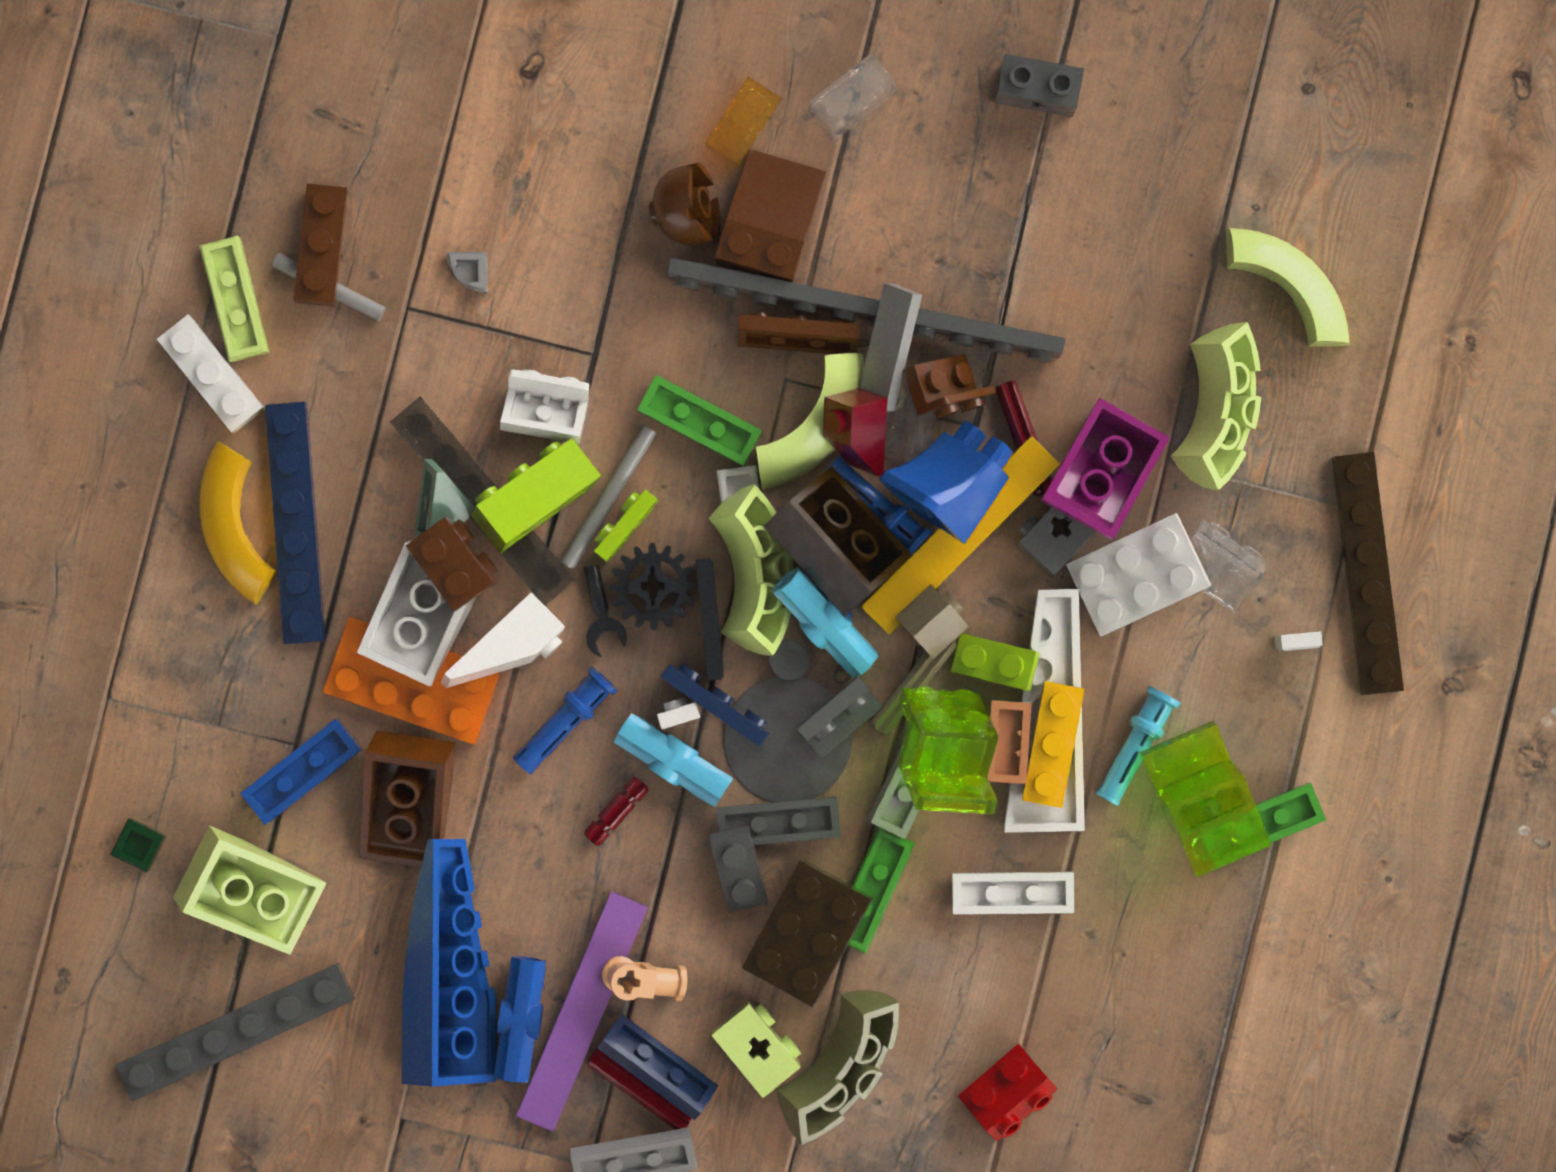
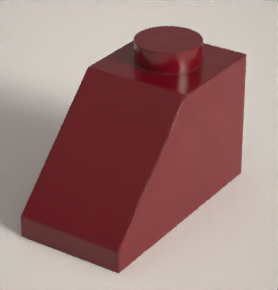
M861 388L824 397V438L850 466L875 476H881L884 472L888 398Z

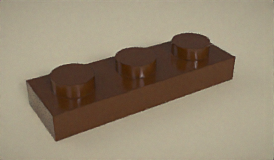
M307 184L293 298L295 303L335 307L348 196L347 187Z
M754 312L749 315L740 314L738 346L824 354L857 353L860 324H852L844 319H832L829 322L816 321L799 315L780 318L771 317L769 314Z

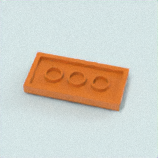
M349 617L323 693L476 745L501 672L445 688L440 683L444 674L463 657V655L449 651L432 686H427L358 654V648L369 623Z

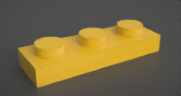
M1048 681L1043 682L1027 766V780L1021 797L1022 801L1058 808L1063 807L1085 691L1084 688Z

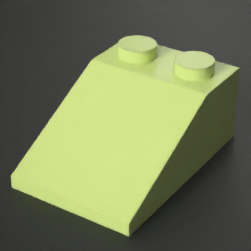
M209 826L173 898L185 914L290 955L326 882L244 839Z

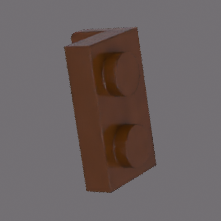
M444 517L408 543L406 547L453 612H456L487 588L497 584L498 581L493 574L498 570L485 552L478 554L473 548L470 541L474 539V536L461 519L454 521L451 517Z

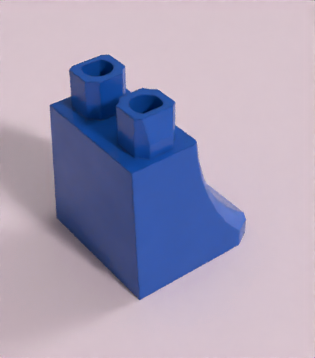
M965 420L953 436L943 432L928 448L915 458L898 467L885 470L879 477V481L911 512L965 544L1009 479L1002 469L1013 451L1003 441L994 436L989 439L980 452L977 451L986 435L975 425Z

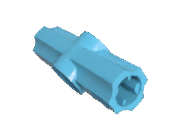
M797 567L780 578L773 588V594L799 620L801 629L811 642L819 649L825 648L852 678L862 675L872 667L874 661L879 657L876 649L852 625L853 622L848 614L844 616L832 601L821 592L816 584L808 578L804 571Z
M633 713L630 714L613 741L648 764V769L677 787L681 785L692 792L693 795L714 807L733 780V777L698 756V751L675 736L662 733L655 726Z

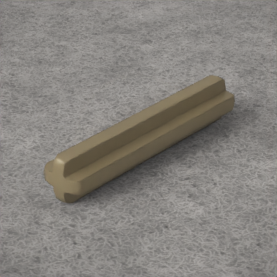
M953 641L934 659L925 651L873 717L870 723L871 726L882 735L889 734L957 648V643Z

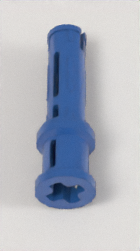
M838 456L828 466V468L833 466L912 555L932 534L933 531L929 527L924 529L907 514V508L904 505L898 503L895 506L872 486L869 481L848 465L841 456Z
M591 666L588 669L589 675L573 692L568 691L564 695L563 701L565 703L531 737L525 746L513 756V759L529 774H533L543 760L557 748L582 720H591L594 717L593 711L609 694L615 695L618 691L595 667Z

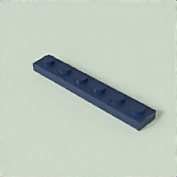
M305 401L265 405L283 643L326 641L308 404Z

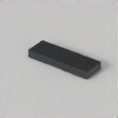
M710 558L697 559L708 681L721 680L724 677L713 560Z

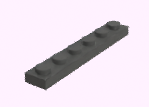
M336 963L116 1064V1067L133 1102L355 1000V997L340 964Z

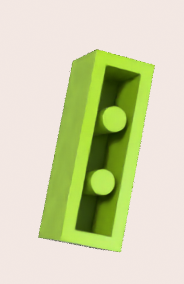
M573 438L562 445L558 441L553 442L540 452V461L531 467L527 463L520 465L507 476L510 482L500 489L493 485L475 499L478 504L474 508L471 517L500 554L588 492L600 479V473Z

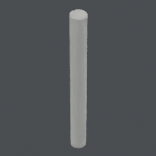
M643 425L560 562L573 570L575 569L657 435L655 431Z

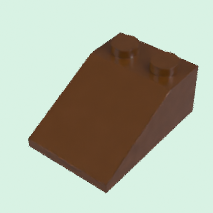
M750 149L715 255L716 264L744 273L794 282L826 171Z
M376 730L365 751L359 858L421 868L428 839H444L453 781L456 742Z

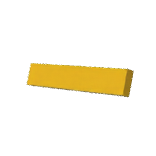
M1031 436L1009 458L1002 470L1008 475L1009 479L966 543L964 544L938 529L861 606L863 610L888 635H891L901 625L895 617L928 586L932 585L936 590L1060 466V463Z

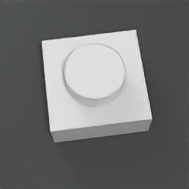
M686 697L664 703L665 712L657 714L662 730L701 718L697 703L688 704Z

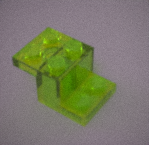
M921 686L917 689L902 688L899 703L908 725L897 764L916 810L994 814L998 800L989 783L988 774L999 736L979 693L965 689L942 691L926 686Z
M1210 721L1139 752L1166 821L1179 837L1192 872L1196 877H1200L1271 846L1244 774L1231 761L1219 728L1214 721Z

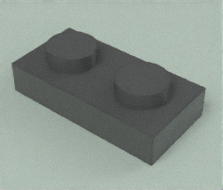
M749 826L709 834L728 912L768 904L767 893Z

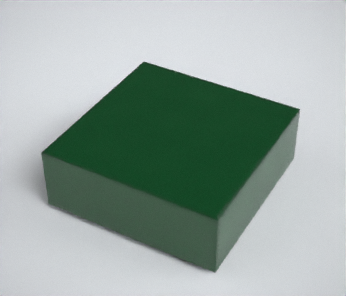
M128 818L110 855L144 872H149L167 835L132 818Z

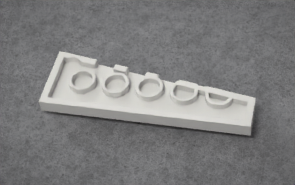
M1079 589L1037 590L1029 650L1040 652L1031 691L1023 690L1021 700L1023 703H1032L1028 760L1043 682L1048 681L1081 688ZM1082 707L1063 807L1058 808L1022 801L1024 784L1010 783L1004 819L1005 833L1085 831Z

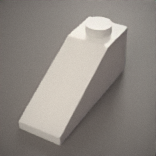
M530 593L444 674L440 683L445 688L532 663L540 654L546 659L562 644L558 637L565 626Z

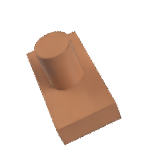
M989 700L983 781L1026 784L1032 703Z

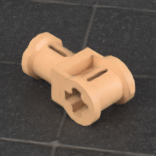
M615 956L604 964L601 972L604 985L623 1000H634L637 997L654 999V995L669 996L672 997L673 1001L681 1002L687 989V970L685 966L677 965L675 969L653 967L649 963L634 962L624 956ZM627 972L630 973L629 979H623L621 984L617 982L619 977H625Z

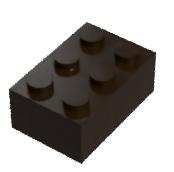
M833 466L789 500L764 525L844 616L851 612L913 556Z
M804 859L800 860L742 968L807 1005L814 1007L818 1003L874 898Z

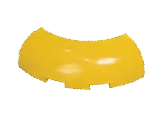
M217 441L208 458L201 482L199 502L202 531L209 552L222 575L243 597L258 605L278 571L265 562L256 552L248 536L245 534L241 522L242 489L248 470L253 462L222 442Z

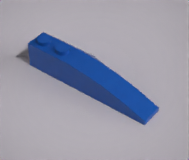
M428 839L416 887L405 958L402 1000V1084L433 1087L496 1082V1078H494L496 1063V996L494 988L488 985L485 967L490 965L487 950L481 949L478 929L482 928L479 911H475L473 908L471 893L474 892L475 887L465 839Z

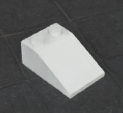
M408 541L405 542L357 653L427 686H432L476 597L456 612H453L406 547L411 542Z

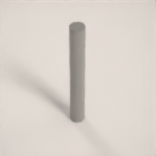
M278 253L272 267L296 279L298 262ZM338 283L336 300L377 321L381 320L386 307Z

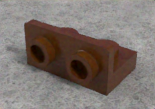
M966 354L916 364L903 369L918 416L934 412L936 419L959 412L958 406H960L962 413L984 406L983 398L996 393L994 385L976 388L973 372L969 366Z

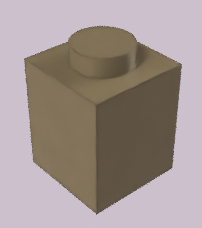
M932 585L928 586L895 617L933 659L969 627L959 615L964 609L948 591L941 596Z

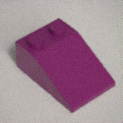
M1099 398L1082 425L1041 501L1113 541L1170 437Z

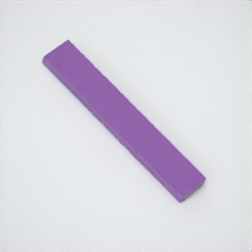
M611 891L516 1115L517 1117L554 1132L612 995V991L602 981L601 972L603 966L609 959L615 956L628 957L648 906Z

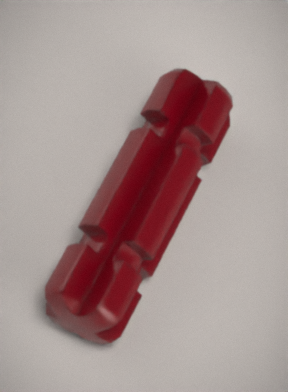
M632 777L623 787L625 789L623 793L619 792L598 815L599 820L597 822L593 821L584 831L585 837L594 845L600 846L609 837L610 834L608 832L611 829L614 831L635 807L634 803L636 801L640 802L648 793V786L639 778Z

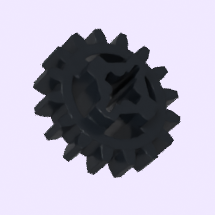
M650 543L648 553L644 554L636 546L634 547L635 558L631 560L622 555L620 559L625 565L624 569L612 570V573L620 578L619 583L609 585V590L619 592L620 597L616 598L612 603L614 606L624 605L626 607L621 616L624 620L632 615L637 617L635 627L641 628L646 620L650 621L652 631H656L658 621L664 620L665 624L670 628L673 626L671 616L677 614L684 619L686 614L681 608L684 603L693 605L695 602L691 597L687 596L688 590L696 589L697 583L687 582L686 578L694 570L692 567L682 569L680 565L683 563L685 556L680 554L674 559L671 558V547L668 545L663 549L662 553H657L655 543ZM660 561L673 567L679 579H668L661 572ZM645 562V571L637 579L628 580L631 571L640 563ZM652 568H654V575L657 581L665 585L664 590L657 592L654 606L650 593L642 589L643 584H647L650 581ZM670 594H679L674 605L661 613V603ZM628 595H639L646 602V613L634 607Z

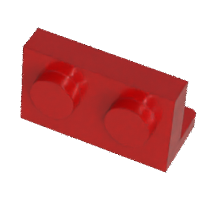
M1018 1043L960 1093L958 1097L986 1132L996 1141H999L1016 1133L1022 1125L1021 1121L1030 1113L1039 1111L1047 1106L1052 1100V1094L1057 1091V1087Z

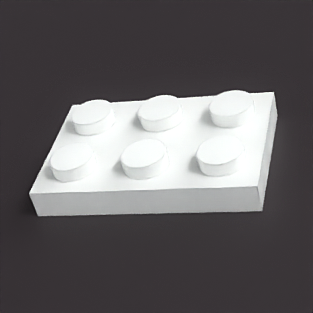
M1177 513L1066 564L1100 637L1212 586Z

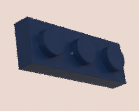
M681 663L678 669L671 664L668 665L661 675L662 679L754 744L762 747L770 733L764 730L768 722L747 709L744 715L730 706L735 700L716 686H714L711 692L698 683L702 676L684 663Z
M623 1014L615 1021L597 1047L694 1121L701 1114L719 1086Z

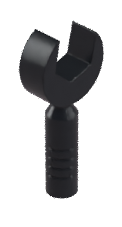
M598 564L583 568L592 610L598 619L590 625L586 639L590 650L597 656L602 657L596 644L604 631L617 632L625 647L627 632L619 621L607 617L609 608Z

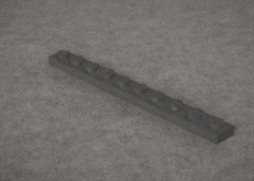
M670 258L667 272L668 278L675 280L674 286L682 289L698 291V287L701 285L715 288L714 294L721 297L737 299L738 293L754 296L753 302L760 305L776 307L777 301L793 304L792 310L799 313L815 315L816 309L832 312V319H844L850 323H855L856 317L871 320L870 326L874 327L880 300L676 258ZM920 308L913 336L933 339L934 333L950 336V343L966 347H972L973 341L989 344L988 350L999 354L1012 355L1013 349L1028 352V359L1044 363H1051L1052 357L1059 359L1063 354L1066 339Z

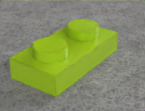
M646 489L641 495L634 491L620 508V511L624 513L622 518L615 526L608 523L594 539L598 544L594 552L609 563L659 503V500Z
M962 633L959 637L951 672L1031 691L1040 652Z

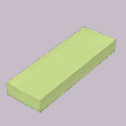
M234 236L199 245L228 361L232 363L270 353L241 238Z

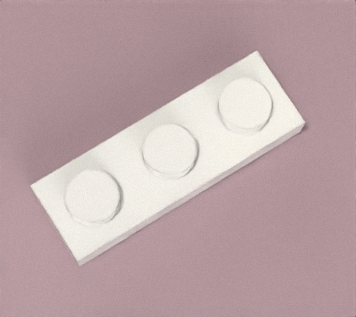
M189 314L157 338L231 433H236L265 410L263 405Z
M1073 872L952 873V914L1074 913Z

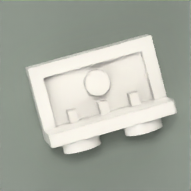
M510 370L508 392L500 421V430L563 442L573 438L576 444H579L588 408L589 384L580 382L573 377L558 378L542 375L534 370Z

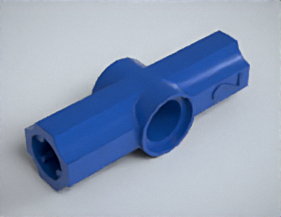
M525 956L511 957L506 998L502 999L498 1019L497 1034H500L496 1054L494 1078L516 1083L529 1082L535 1040L539 1038L542 1022L543 1004H541V996L547 968L546 960Z

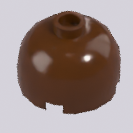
M701 163L689 164L668 171L660 178L654 190L653 201L649 203V213L652 222L655 225H659L662 232L672 241L683 245L711 242L720 233L721 216L718 197L710 201L707 186L714 185L707 169Z

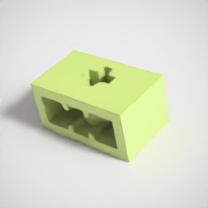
M749 1000L712 1030L711 1036L760 1096L764 1098L801 1068L797 1057L802 1053L788 1035L780 1038L771 1026L776 1021L761 1003L755 1007ZM755 1037L758 1041H763L766 1038L769 1041L766 1045V1055L759 1051L754 1054L750 1052L752 1049V1038Z

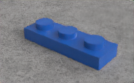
M336 718L240 794L263 824L268 825L361 752L362 748L340 720Z

